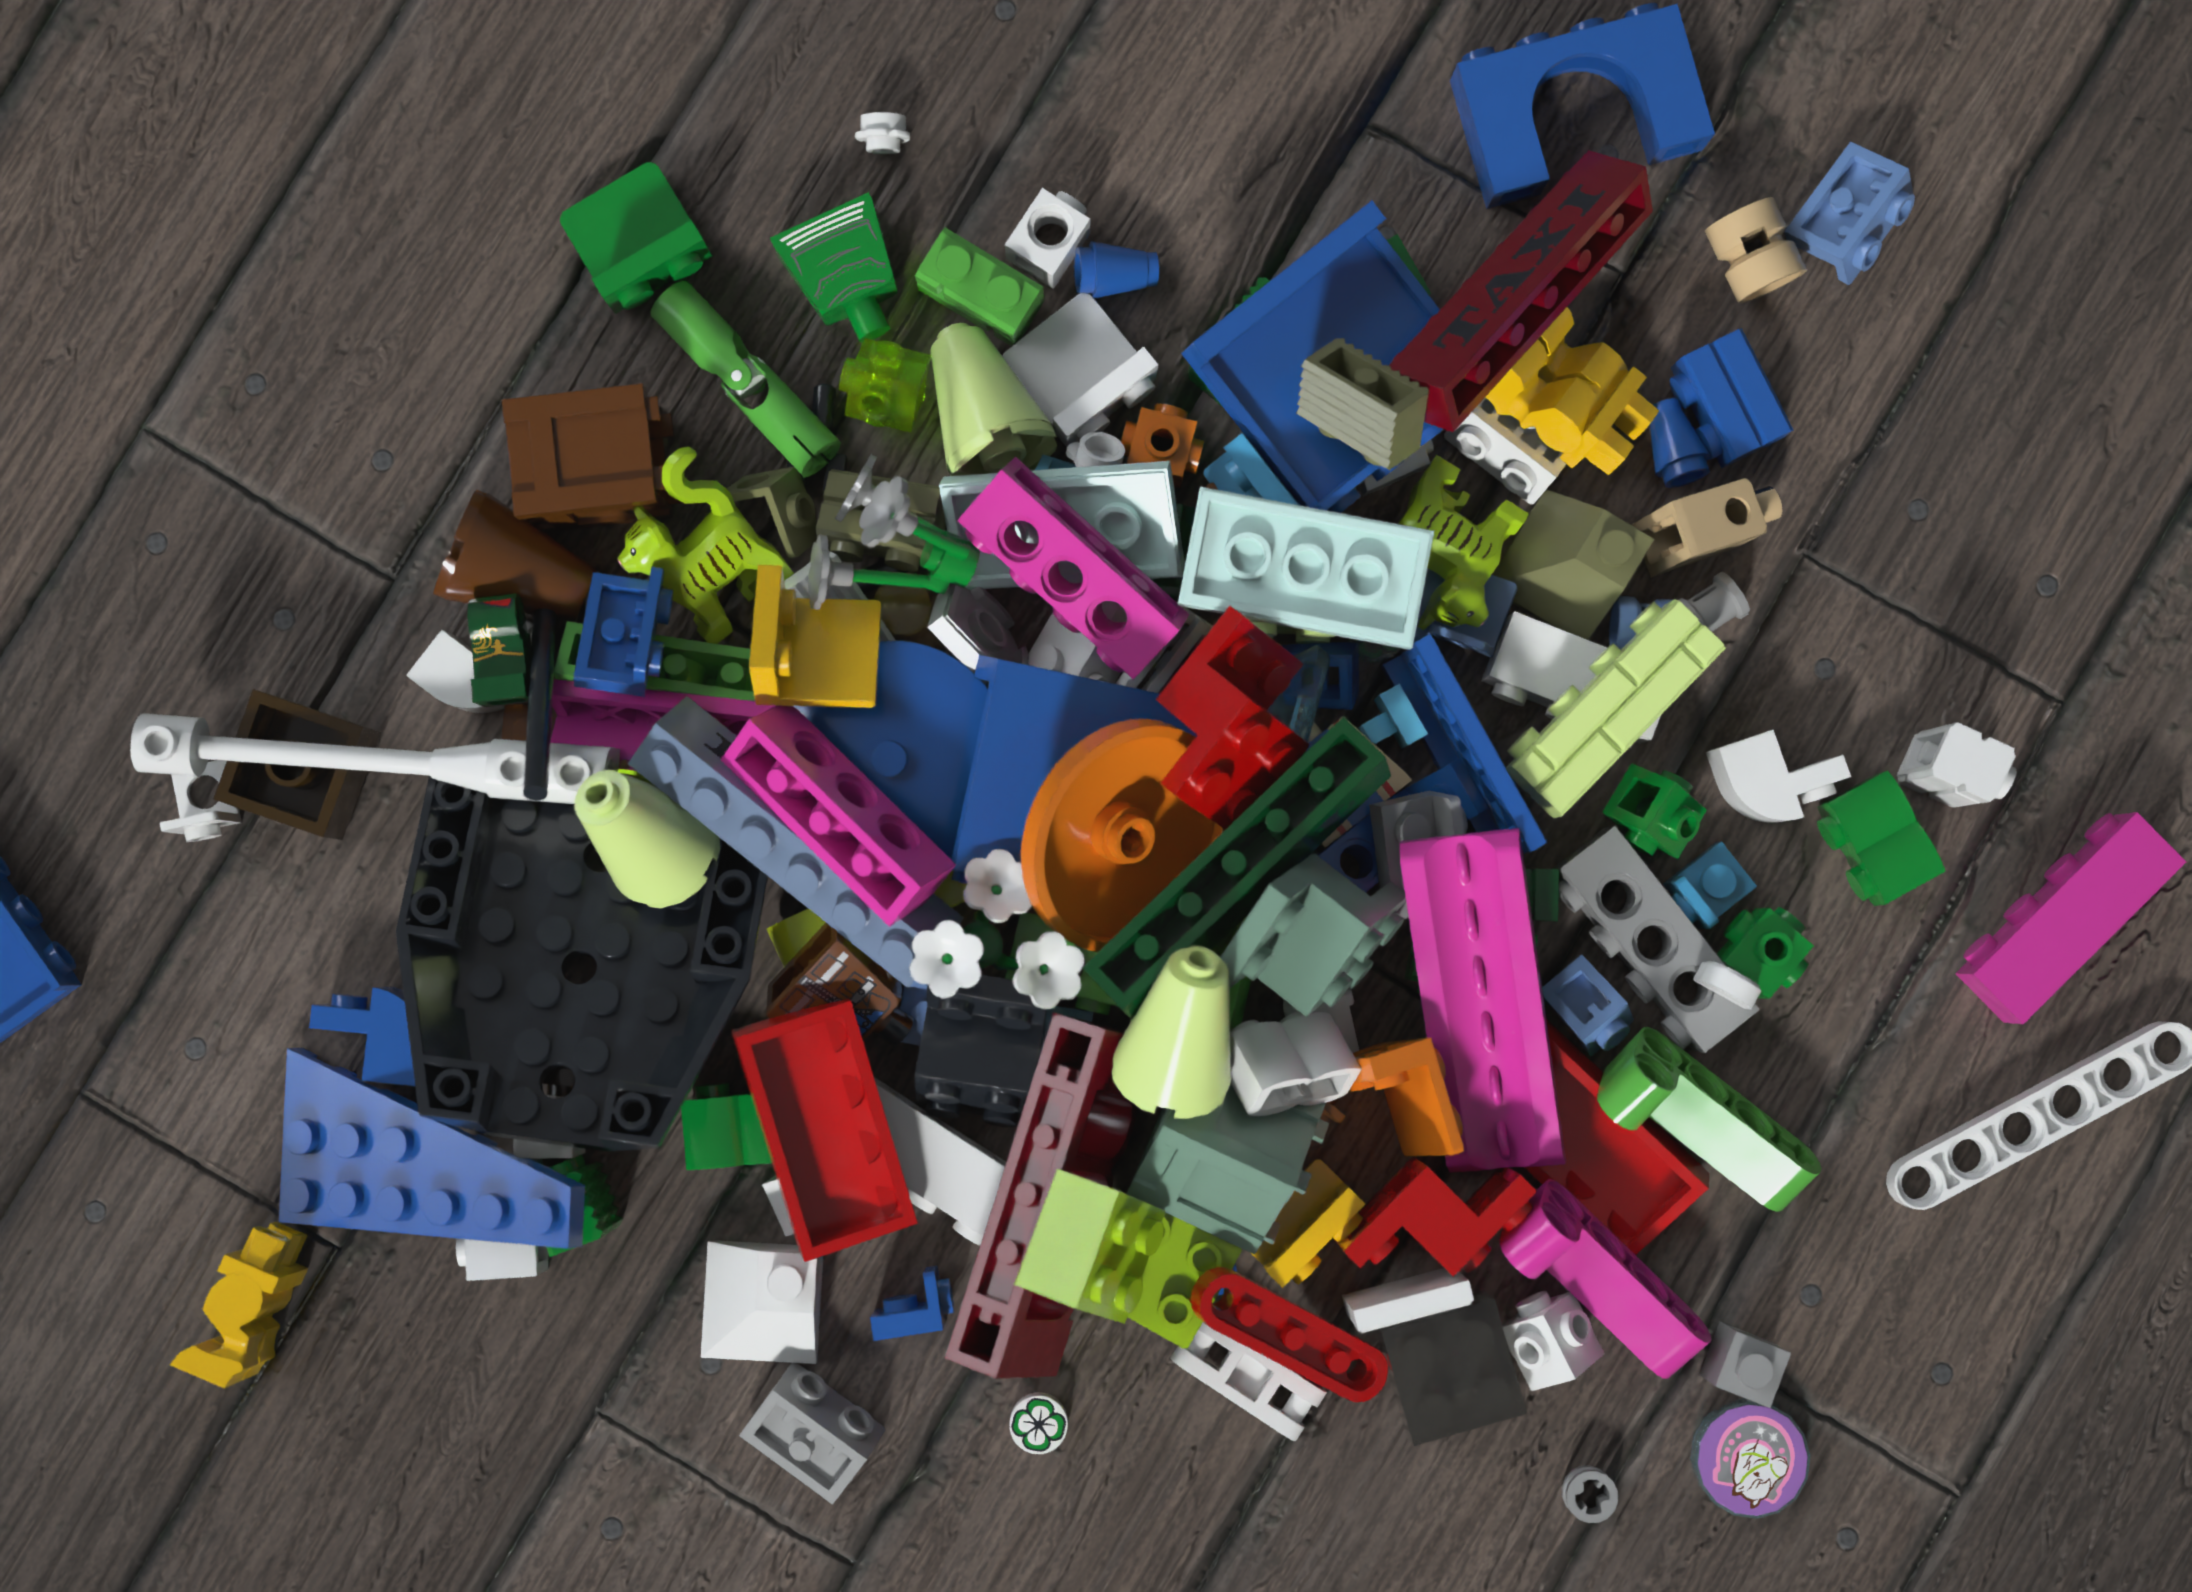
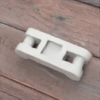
M1202 1322L1190 1346L1186 1349L1177 1346L1170 1357L1182 1369L1295 1442L1305 1428V1425L1301 1422L1312 1405L1318 1407L1327 1394V1391L1315 1382L1213 1330L1204 1322ZM1215 1341L1229 1350L1218 1368L1204 1359ZM1280 1384L1293 1392L1282 1409L1269 1402Z

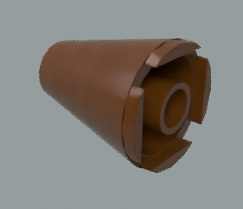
M476 489L456 530L454 542L449 555L444 560L433 594L444 598V600L468 604L469 599L518 593L523 602L525 613L534 614L536 610L545 608L554 611L557 619L575 622L579 611L586 612L592 574L596 572L597 568L528 520L517 519L511 508L489 493Z

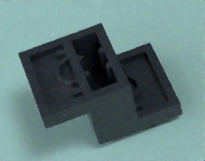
M981 975L979 982L973 987H959L956 993L948 998L934 995L929 984H927V1009L915 1071L916 1105L926 1106L925 1111L928 1114L941 1118L960 1117V1112L983 1115V1121L990 1125L1016 1127L1017 1122L1020 1121L1039 1061L1047 1009L1035 1006L1030 995L1019 993L1011 979Z

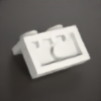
M1487 398L1482 400L1454 433L1447 430L1444 434L1445 439L1458 448L1464 456L1472 459L1502 482L1508 490L1517 494L1529 504H1534L1566 465L1559 458L1562 452L1548 447L1540 439L1534 426L1523 429L1519 420L1513 416L1497 414L1495 407Z

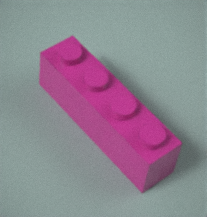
M2138 812L2116 814L2114 816L2108 813L2097 820L2084 834L2088 842L2074 856L2068 853L2053 863L2044 874L2048 882L2034 896L2028 893L2020 897L2006 910L2003 917L2007 922L1993 936L1989 933L1983 935L1965 951L1963 957L1967 962L1955 974L2003 1023L2024 1024L2186 863Z

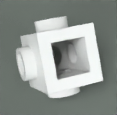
M1547 1291L1530 1295L1515 1305L1518 1314L1500 1327L1508 1348L1531 1391L1575 1380L1605 1354L1592 1330L1589 1318L1583 1312L1578 1300L1570 1292L1551 1298Z

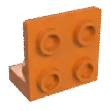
M1431 1037L1382 1042L1353 1052L1362 1070L1350 1090L1351 1092L1359 1091L1373 1086L1375 1090L1384 1089L1401 1150L1405 1156H1453L1464 1151L1461 1140L1463 1132L1462 1121L1458 1111L1450 1103L1444 1083L1446 1076L1445 1064L1439 1051L1434 1048Z

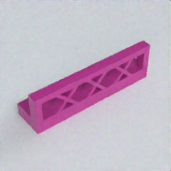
M554 679L552 707L557 714L550 743L620 749L618 769L636 771L628 764L655 723L686 696L736 736H738L750 718L777 705H756L755 701L649 689H646L645 697L574 687V681Z

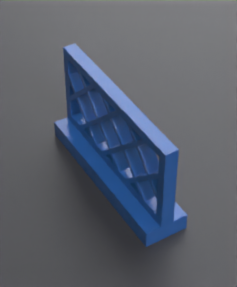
M1430 634L1413 643V648L1407 649L1400 656L1382 665L1381 669L1392 687L1398 684L1401 685L1428 734L1422 737L1421 740L1437 769L1439 770L1460 758L1489 807L1467 820L1473 833L1519 828L1523 853L1532 852L1546 844L1545 836L1513 779L1509 776L1503 761L1434 638Z

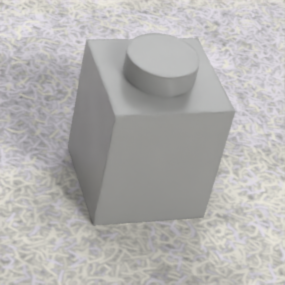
M1720 1321L1699 1375L1718 1388L1771 1408L1791 1352L1774 1342Z

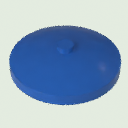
M880 641L875 706L795 707L946 855L952 856L988 687L981 679L974 678L975 674L960 660L942 650L914 642Z

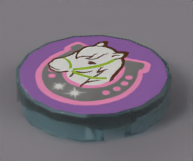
M1742 1398L1730 1401L1731 1404L1724 1405L1718 1410L1714 1409L1704 1417L1692 1441L1690 1461L1701 1489L1715 1505L1734 1516L1758 1519L1781 1512L1797 1499L1808 1479L1810 1453L1804 1433L1790 1415L1771 1405V1408Z

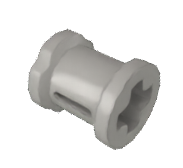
M1724 572L1714 576L1712 585L1688 601L1683 598L1679 599L1699 619V622L1705 625L1711 632L1734 617L1738 619L1744 618L1750 611L1743 592L1734 580Z

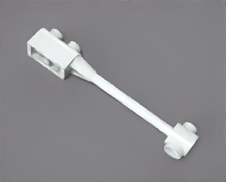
M145 713L138 716L132 730L131 759L135 770L138 772L201 776L206 769L208 759L431 775L432 779L483 792L490 798L531 801L523 795L526 741L493 739L488 743L434 749L433 752L232 738L210 736L208 723L201 717ZM550 743L548 796L540 802L575 804L577 791L588 777L603 770L618 772L620 749Z

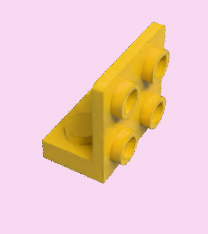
M758 565L749 665L756 705L875 706L881 603L878 600L825 599L820 609H811L810 598H796L795 589H785L782 565Z

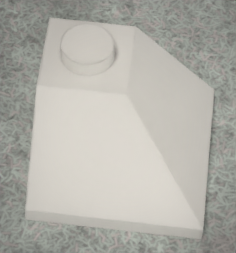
M709 1240L707 1245L701 1358L816 1364L823 1256L804 1262L797 1245Z

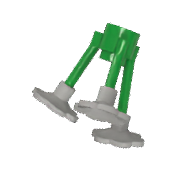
M870 454L835 519L842 522L848 512L859 505L865 506L859 522L860 527L864 529L861 541L864 545L871 548L875 547L880 541L887 543L896 532L904 536L914 534L925 540L926 543L921 554L920 566L928 569V575L853 569V563L832 562L828 550L827 535H818L817 542H814L812 546L811 567L808 577L811 609H820L821 604L825 602L827 590L831 585L851 587L852 582L926 588L944 595L949 584L961 588L968 585L976 570L980 550L969 540L942 530L908 511L910 497L906 495L908 490L906 479L896 476L890 483L882 481L877 487L873 485L872 469L877 457Z

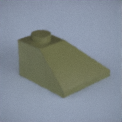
M1546 489L1538 498L1493 575L1514 582L1517 585V592L1513 600L1514 605L1548 625L1588 640L1627 586L1654 539L1603 508Z

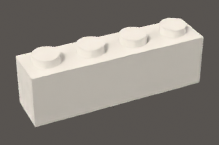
M874 1077L912 1204L929 1214H933L938 1207L956 1219L952 1226L955 1231L973 1243L981 1245L1006 1161L938 1117L928 1114L924 1108L916 1105V1103Z

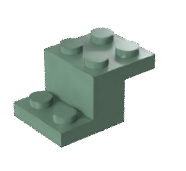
M1313 853L1269 884L1220 957L1228 967L1229 989L1245 976L1252 981L1258 978L1306 1017L1324 1002L1332 1008L1348 988L1353 990L1362 981L1374 963L1369 957L1379 944L1382 947L1386 945L1402 925L1404 918L1397 912L1406 901L1405 892L1390 881L1375 894L1369 896Z

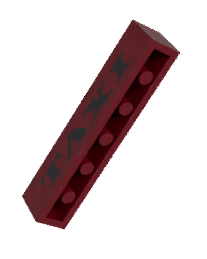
M1588 150L1562 176L1557 185L1544 199L1531 209L1527 217L1505 241L1496 247L1492 255L1470 278L1465 280L1461 288L1441 310L1429 319L1426 326L1402 352H1399L1390 363L1391 371H1400V376H1409L1410 382H1418L1419 387H1428L1424 422L1454 433L1653 212L1646 166Z

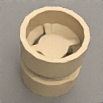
M1773 197L1764 198L1744 206L1716 221L1705 230L1717 259L1728 261L1730 264L1725 276L1739 304L1766 295L1792 282L1807 271L1795 242L1783 240L1782 234L1787 225ZM1760 238L1763 247L1747 254L1744 246Z

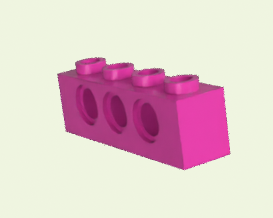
M1014 457L1001 469L957 520L966 528L965 534L976 548L986 554L994 553L1010 568L1009 574L1017 585L1031 594L1037 592L1053 607L1054 616L1065 628L1074 633L1081 632L1097 646L1098 656L1108 667L1116 672L1124 671L1133 680L1180 631L1190 615L1017 457ZM1015 521H1026L1033 525L1037 530L1039 542L1037 544H1029L1021 540L1015 530ZM1059 561H1070L1076 564L1082 572L1083 582L1072 583L1067 581L1059 571ZM1114 601L1120 604L1126 611L1127 621L1115 622L1110 620L1103 612L1102 602Z
M777 705L750 718L720 759L889 927L924 905L956 866L929 837L795 706Z

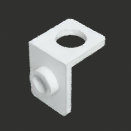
M215 760L208 762L201 776H212L219 783L227 761ZM171 774L180 818L160 822L161 832L185 834L186 842H195L222 836L220 827L242 823L239 808L218 801L211 808L201 809L192 802L190 798L191 785L201 776Z

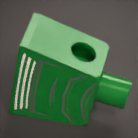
M869 192L770 237L780 261L826 326L848 318L860 343L876 339L889 331L890 326L879 303L896 295L898 290L873 200Z

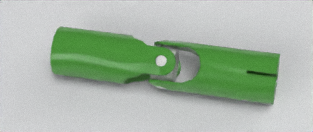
M680 281L675 283L659 296L651 309L652 318L702 370L708 371L711 374H717L724 381L721 383L725 394L803 477H809L826 466L829 462L824 456L832 460L840 448L841 442L762 359L749 354L741 337L689 282ZM767 380L769 387L768 395L763 404L753 409L744 399L762 392Z

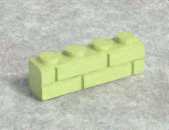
M1674 599L1662 608L1655 602H1652L1629 625L1636 635L1621 650L1612 643L1589 666V669L1596 676L1581 691L1574 685H1571L1548 708L1555 718L1540 733L1531 726L1507 750L1514 758L1506 767L1509 776L1524 791L1528 792L1553 818L1563 816L1726 649L1725 644L1705 625H1702L1699 619L1679 600Z

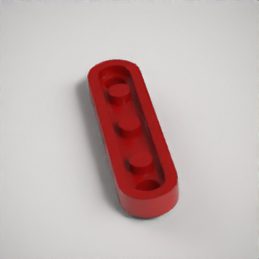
M1216 1267L1203 1273L1194 1284L1191 1292L1193 1312L1207 1326L1352 1402H1364L1372 1399L1385 1385L1388 1376V1364L1385 1356L1377 1348L1227 1267ZM1224 1288L1222 1298L1218 1302L1212 1303L1215 1293L1219 1289ZM1357 1359L1355 1368L1350 1373H1346L1350 1363Z

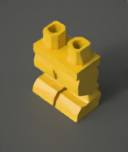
M1566 307L1485 398L1493 404L1497 414L1513 416L1519 420L1523 429L1534 426L1540 439L1548 447L1562 452L1559 458L1571 468L1585 457L1609 475L1626 459L1634 447L1633 444L1611 426L1615 424L1631 439L1635 440L1650 425L1659 410L1637 392L1647 377L1634 366L1628 371L1621 356L1610 346L1601 342L1570 348L1565 343V335L1574 325L1572 313Z
M273 1222L269 1224L268 1228L261 1226L253 1227L244 1249L224 1254L217 1271L227 1276L220 1279L210 1289L203 1306L204 1313L221 1335L181 1351L170 1365L224 1389L258 1374L264 1363L275 1357L274 1344L280 1324L272 1318V1315L286 1307L291 1300L293 1287L302 1284L308 1270L307 1267L295 1263L307 1235L284 1224Z

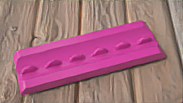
M1519 828L1400 841V864L1427 1038L1431 1037L1434 1048L1439 1051L1443 1058L1446 1069L1445 1087L1450 1103L1458 1111L1463 1126L1461 1140L1464 1151L1453 1156H1445L1449 1172L1566 1164Z

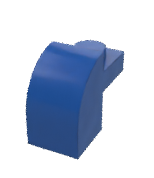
M388 986L372 987L370 1008L367 1007L368 997L348 994H332L331 1004L312 1005L309 1028L367 1034L362 1081L415 1086L403 990Z

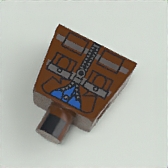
M827 923L817 931L768 984L766 1016L768 1018L850 999L863 1041L873 1032L892 1046H896L905 1039L913 1025V1017L897 1007L901 1000V982Z

